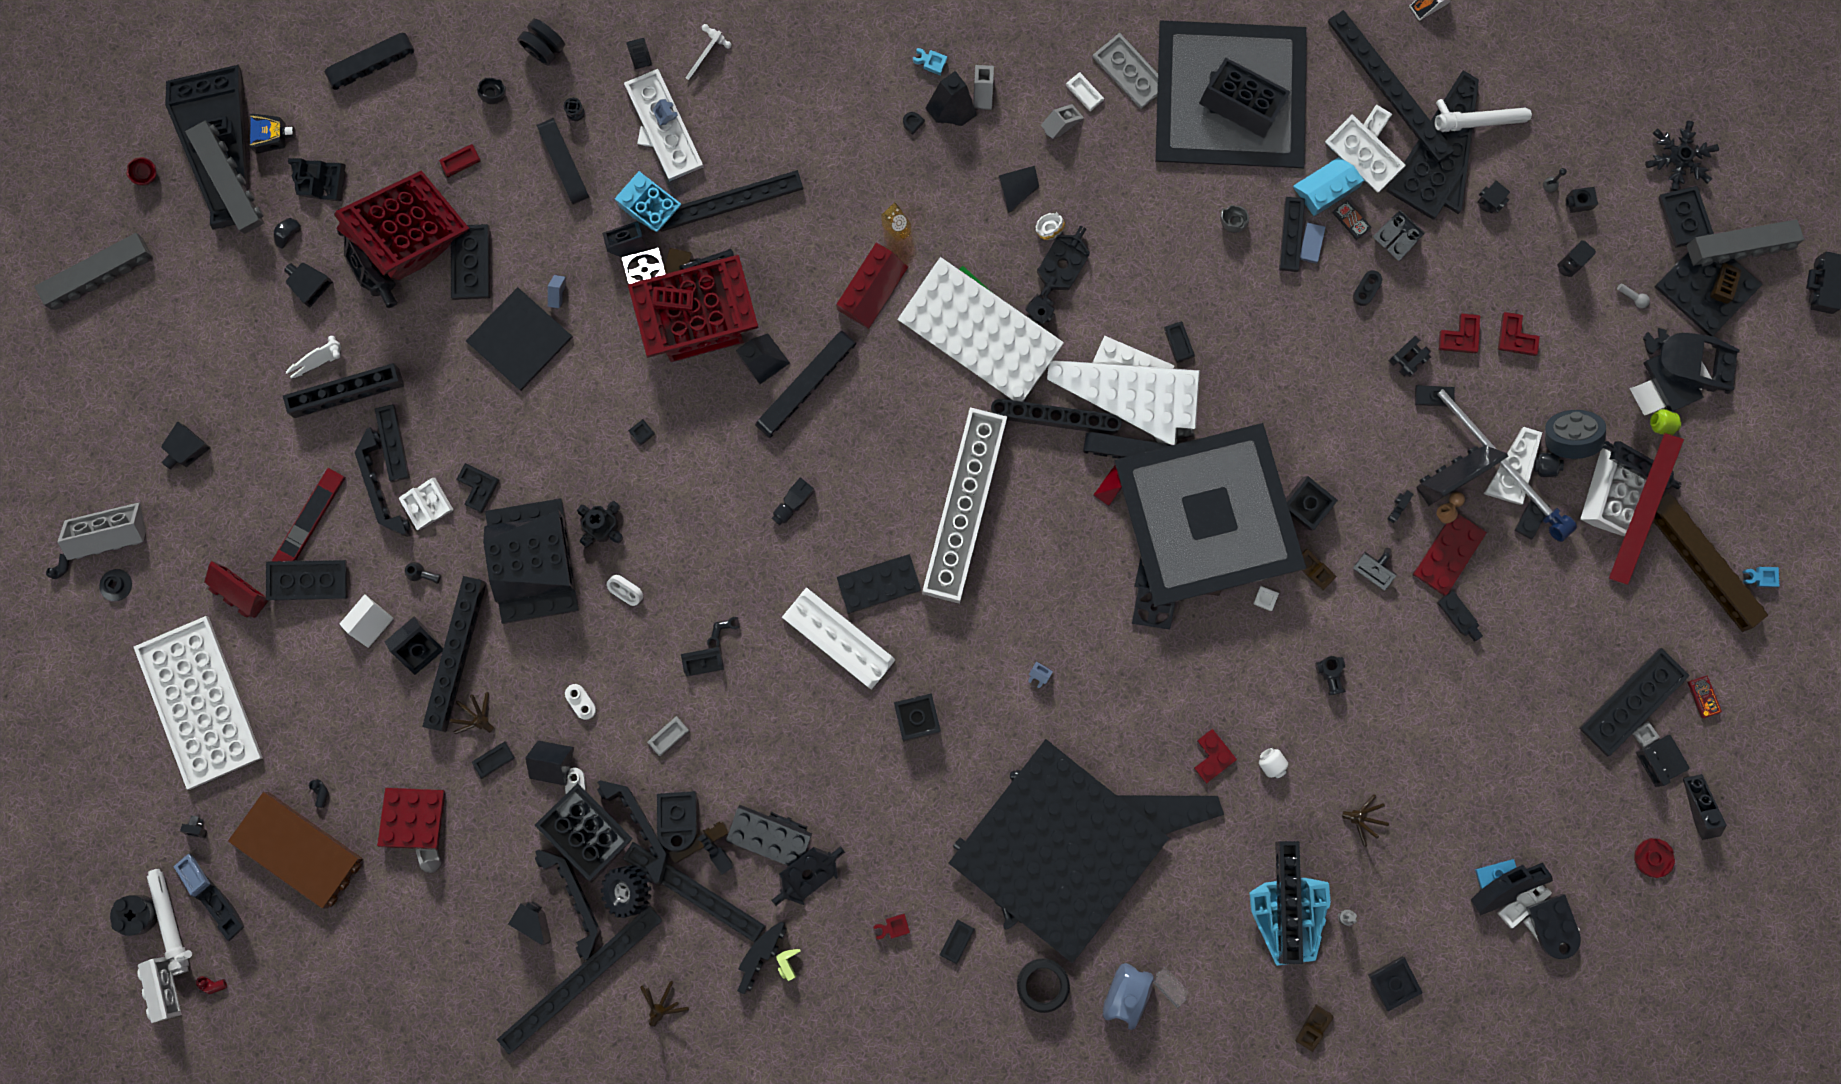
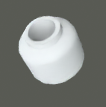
M1270 748L1260 755L1259 765L1267 777L1280 778L1286 774L1285 770L1288 767V762L1280 750Z

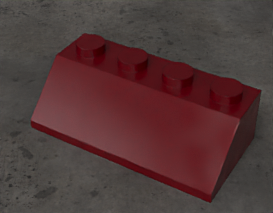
M876 242L837 302V310L869 329L907 271L908 266L892 251Z

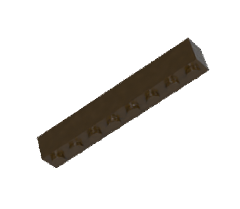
M1670 492L1663 495L1653 520L1655 525L1741 632L1754 628L1768 616L1764 607L1755 599L1752 592L1746 588L1739 576L1727 564V561L1717 552L1714 545L1704 536L1702 530L1696 526L1689 514L1683 510L1677 499Z

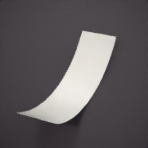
M1702 362L1700 376L1712 379ZM1652 380L1630 388L1644 415L1666 407Z

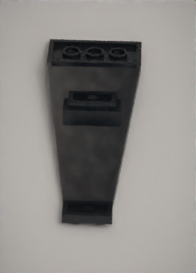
M239 64L166 81L165 106L210 211V226L212 230L236 224L185 131L203 121H207L211 125L214 124L219 131V135H217L219 140L223 141L227 146L228 151L226 153L229 158L232 157L237 165L235 169L245 179L246 184L244 186L248 191L241 96V68Z

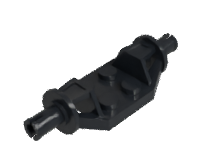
M337 230L338 235L344 236L340 231ZM344 236V257L360 286L369 290L372 296H381L386 308L396 306L398 302L391 292L396 285L395 281L390 279L388 273L383 275L378 268H373L372 261L365 255L364 251Z

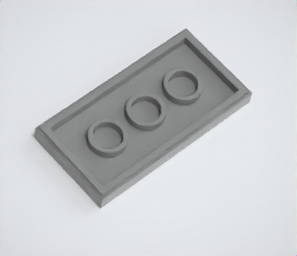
M1118 33L1092 55V58L1140 109L1157 97L1158 73L1121 33Z

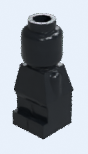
M800 477L783 498L784 504H779L774 510V516L771 519L778 525L786 523L792 517L793 511H798L815 492L814 488Z

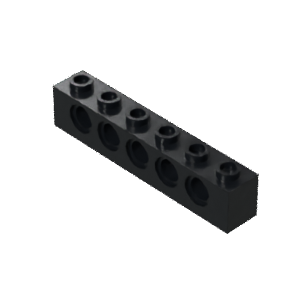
M392 363L283 395L287 414L293 418H298L403 387L404 383L400 369Z
M1278 841L1275 842L1279 963L1303 964L1300 842Z

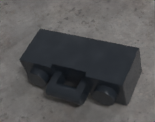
M1826 251L1815 259L1814 268L1816 270H1809L1806 289L1814 290L1809 296L1810 310L1834 314L1841 309V254Z

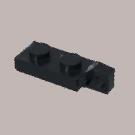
M1454 591L1437 602L1460 633L1464 636L1469 634L1474 642L1483 637L1478 630L1480 626L1477 623L1478 621Z

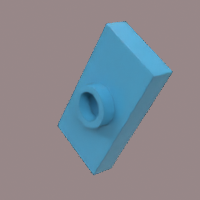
M1514 859L1475 869L1480 889H1483L1506 872L1516 868Z

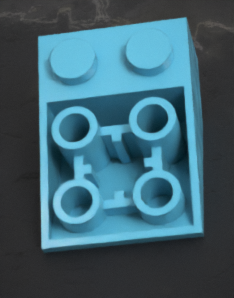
M640 171L615 198L621 209L655 232H658L682 205Z

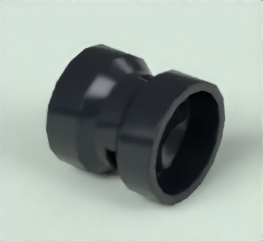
M572 97L564 102L563 107L570 120L579 121L584 117L585 110L579 99Z

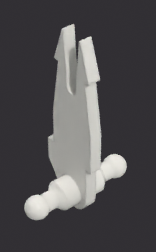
M707 24L702 25V30L707 32L712 40L686 76L688 80L715 42L723 44L727 49L731 48V43L725 40V37L721 34L722 32L709 28Z
M329 336V343L321 348L314 349L295 365L292 364L286 371V374L302 367L290 376L292 379L302 376L303 373L319 367L328 360L331 362L339 359L340 343L336 341L334 336Z

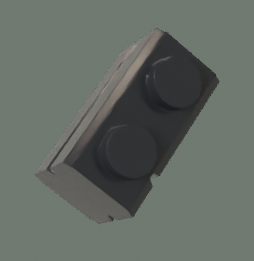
M1581 240L1557 264L1559 272L1564 276L1572 277L1596 254V250L1585 240Z

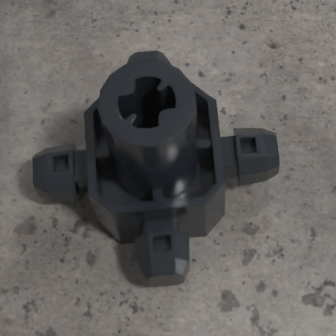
M615 501L610 502L606 510L602 506H593L590 509L585 505H580L577 509L578 514L584 518L581 523L582 528L587 534L581 537L580 543L586 548L593 543L592 540L594 538L599 542H607L610 538V540L617 544L623 540V535L616 530L619 527L618 520L613 516L620 510V505Z

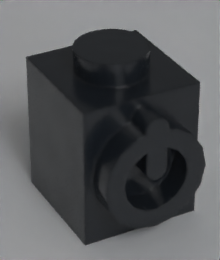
M1495 181L1490 188L1486 186L1479 193L1481 197L1478 200L1480 208L1491 214L1494 211L1498 213L1510 200L1507 197L1510 191L1498 181Z

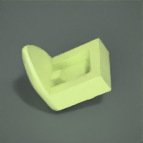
M800 949L787 950L776 955L781 966L778 970L783 979L787 978L790 981L796 977L788 958L800 952Z

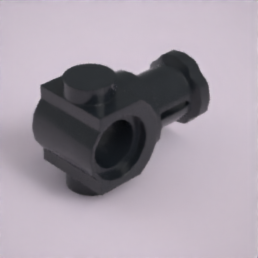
M1329 656L1315 663L1317 673H1321L1324 680L1328 682L1329 696L1346 692L1343 689L1340 678L1343 676L1342 670L1345 668L1343 657ZM1328 660L1334 663V670L1327 668L1326 663Z

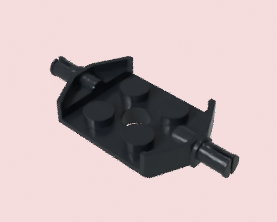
M1079 226L1075 235L1056 236L1054 243L1037 269L1038 276L1045 284L1040 294L1041 297H1048L1049 293L1053 290H1070L1090 254L1081 239L1087 230L1085 227ZM1060 260H1065L1068 263V267L1062 269L1057 263Z
M841 846L832 853L813 847L779 873L781 887L779 891L781 893L771 899L775 906L785 899L804 905L803 900L833 876L835 879L838 878L835 861L846 852ZM810 869V875L807 877H803L802 873L805 870Z

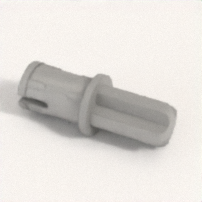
M1344 910L1338 914V920L1344 925L1350 926L1357 922V915L1351 910Z

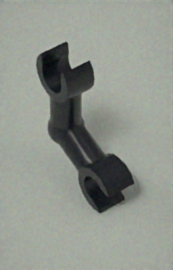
M731 617L727 621L715 622L712 635L707 640V645L709 646L710 641L715 639L717 641L716 647H719L720 630L726 628L738 629L740 626L733 627L731 625L732 620H736L738 617Z

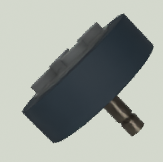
M1567 410L1557 413L1547 421L1545 426V444L1552 453L1560 457L1572 460L1590 457L1603 449V443L1606 442L1605 421L1599 415L1589 411Z

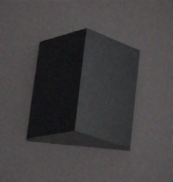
M537 741L525 757L529 779L566 786L574 747Z

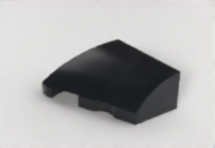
M1035 166L999 175L1008 213L1012 212L1018 204L1039 188Z

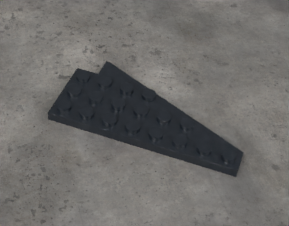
M1464 70L1461 72L1443 100L1449 112H1475L1479 79ZM1439 108L1431 119L1434 125L1436 116L1441 114ZM1473 127L1462 128L1459 131L1450 130L1448 132L1438 130L1454 150L1453 154L1438 164L1418 140L1404 162L1406 167L1393 179L1386 192L1432 220H1435L1443 206L1459 214L1463 204Z

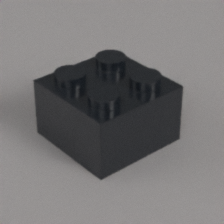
M1309 476L1303 477L1286 498L1290 515L1308 530H1315L1338 501Z
M932 693L894 702L903 742L941 733Z

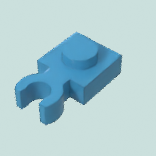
M1757 567L1756 571L1753 569L1743 571L1744 574L1748 573L1751 577L1750 580H1744V584H1751L1757 581V587H1779V567Z

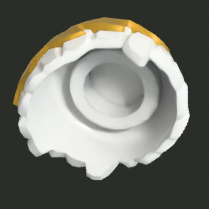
M1057 212L1041 216L1036 225L1038 236L1043 240L1055 239L1057 235L1062 233L1065 227L1064 219Z

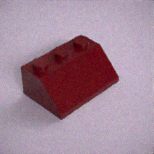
M213 561L210 562L204 583L210 586L208 590L217 596L219 594L224 597L223 601L231 607L234 605L238 607V612L244 617L248 618L251 616L256 618L268 603L266 596L227 567Z

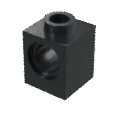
M1595 186L1574 189L1567 195L1565 202L1567 208H1570V213L1593 210L1598 205ZM1577 197L1581 198L1583 200V203H1580Z

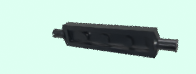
M1609 441L1603 443V448L1611 452L1609 460L1647 480L1654 462L1653 459L1621 441H1615L1614 445ZM1672 471L1666 489H1669L1670 486L1679 489L1682 484L1674 479V471Z

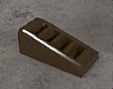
M1723 263L1710 297L1725 304L1730 303L1734 298L1742 270ZM1726 270L1734 272L1735 274L1731 275L1729 273H1726ZM1724 276L1731 278L1732 281L1725 279ZM1722 282L1730 285V287L1723 285Z

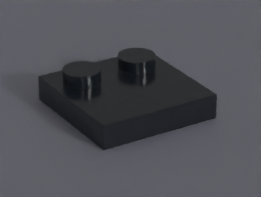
M1403 956L1368 975L1388 1012L1423 993Z

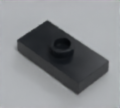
M1416 385L1415 405L1448 407L1437 394L1443 389L1454 401L1455 387Z

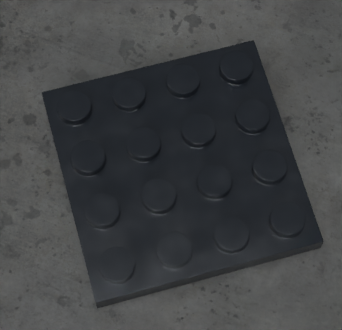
M1687 252L1654 287L1708 336H1714L1763 284L1735 259H1730L1724 263L1742 270L1734 298L1728 304L1710 297V294L1723 263L1717 261L1707 266H1702L1701 264L1693 266L1689 252ZM1726 270V273H1729L1731 275L1735 274L1734 272ZM1724 276L1725 279L1732 281L1731 278ZM1722 282L1723 285L1730 287V285Z

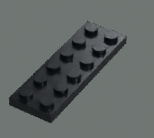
M1659 648L1579 729L1607 757L1611 756L1690 675L1662 648Z

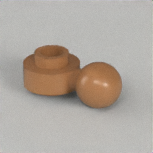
M1453 492L1449 497L1450 503L1443 504L1437 509L1436 514L1442 523H1451L1457 518L1458 512L1456 507L1462 506L1465 502V497L1462 493Z

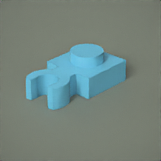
M917 48L916 53L922 57H913V62L915 64L923 63L925 70L941 76L947 62V56L930 50L929 54H925L923 49Z

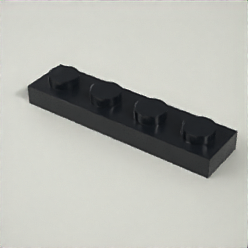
M1285 198L1279 270L1299 271L1305 198Z
M395 405L375 408L389 481L395 482L408 479L410 476Z

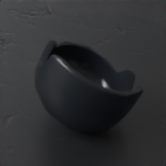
M484 78L478 84L477 93L483 102L498 104L505 97L506 86L503 85L500 79Z

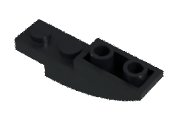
M1543 862L1527 869L1524 865H1521L1490 882L1471 899V902L1481 916L1516 902L1517 895L1552 882L1553 878Z
M781 921L771 927L749 949L738 970L745 972L737 992L746 994L747 991L751 992L755 980L752 978L755 972H760L763 962L760 960L761 958L769 960L770 957H775L779 948L776 946L779 938L783 939L787 930L784 927L786 922Z

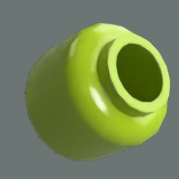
M1661 409L1651 416L1650 425L1655 433L1674 435L1681 428L1680 417L1675 412Z

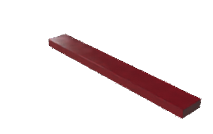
M1664 433L1609 579L1629 584L1684 439Z

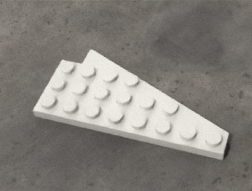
M1052 360L1048 366L1047 379L1119 416L1123 420L1171 445H1176L1177 427L1196 428L1200 380L1199 370Z

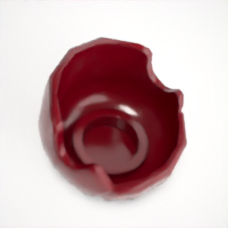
M139 157L128 163L126 175L132 183L139 186H147L155 180L157 169L151 160Z

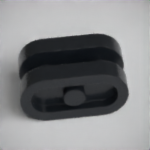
M1416 335L1388 360L1393 366L1398 362L1403 367L1399 372L1404 377L1406 375L1410 377L1418 370L1415 367L1420 362L1424 364L1431 358L1429 355L1431 350L1427 346L1421 349L1417 345L1421 340ZM1412 350L1416 356L1408 362L1404 356Z

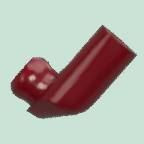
M200 976L196 980L197 987L207 994H213L227 988L225 979L213 982L204 976Z

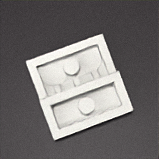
M436 478L429 479L418 488H412L399 497L416 530L423 529L453 511Z

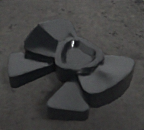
M1658 328L1659 338L1656 339L1649 332H1646L1643 340L1646 341L1645 348L1649 354L1652 355L1656 350L1661 349L1663 341L1669 337L1666 334L1667 330Z

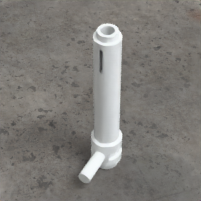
M1440 99L1436 104L1441 114L1435 118V127L1441 132H1448L1450 130L1459 131L1462 128L1525 123L1531 119L1532 113L1527 108L1471 113L1449 112L1444 101Z
M154 869L148 872L147 879L166 949L164 953L165 958L169 961L168 969L169 972H172V976H176L189 971V962L186 959L192 956V952L190 950L186 951L185 947H182L164 874L160 869Z

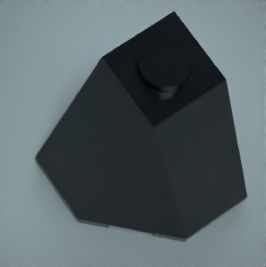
M956 71L940 81L925 107L936 123L963 126L977 116L968 87Z

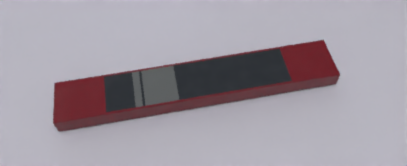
M330 468L326 469L272 561L297 560L346 477Z

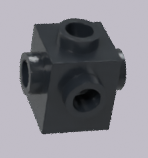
M1038 293L1025 307V310L1030 314L1028 317L1035 323L1040 322L1042 325L1045 321L1049 322L1055 315L1053 313L1055 308L1052 306L1054 302L1046 296L1044 298L1041 297ZM1040 308L1044 309L1043 312H1039L1038 310Z

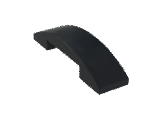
M206 876L210 885L195 898L203 903L218 923L217 928L226 940L230 941L244 928V924L230 901Z

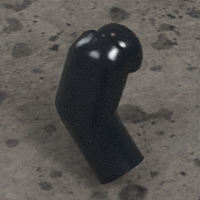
M311 780L309 788L317 795L314 806L324 808L328 789L321 780Z

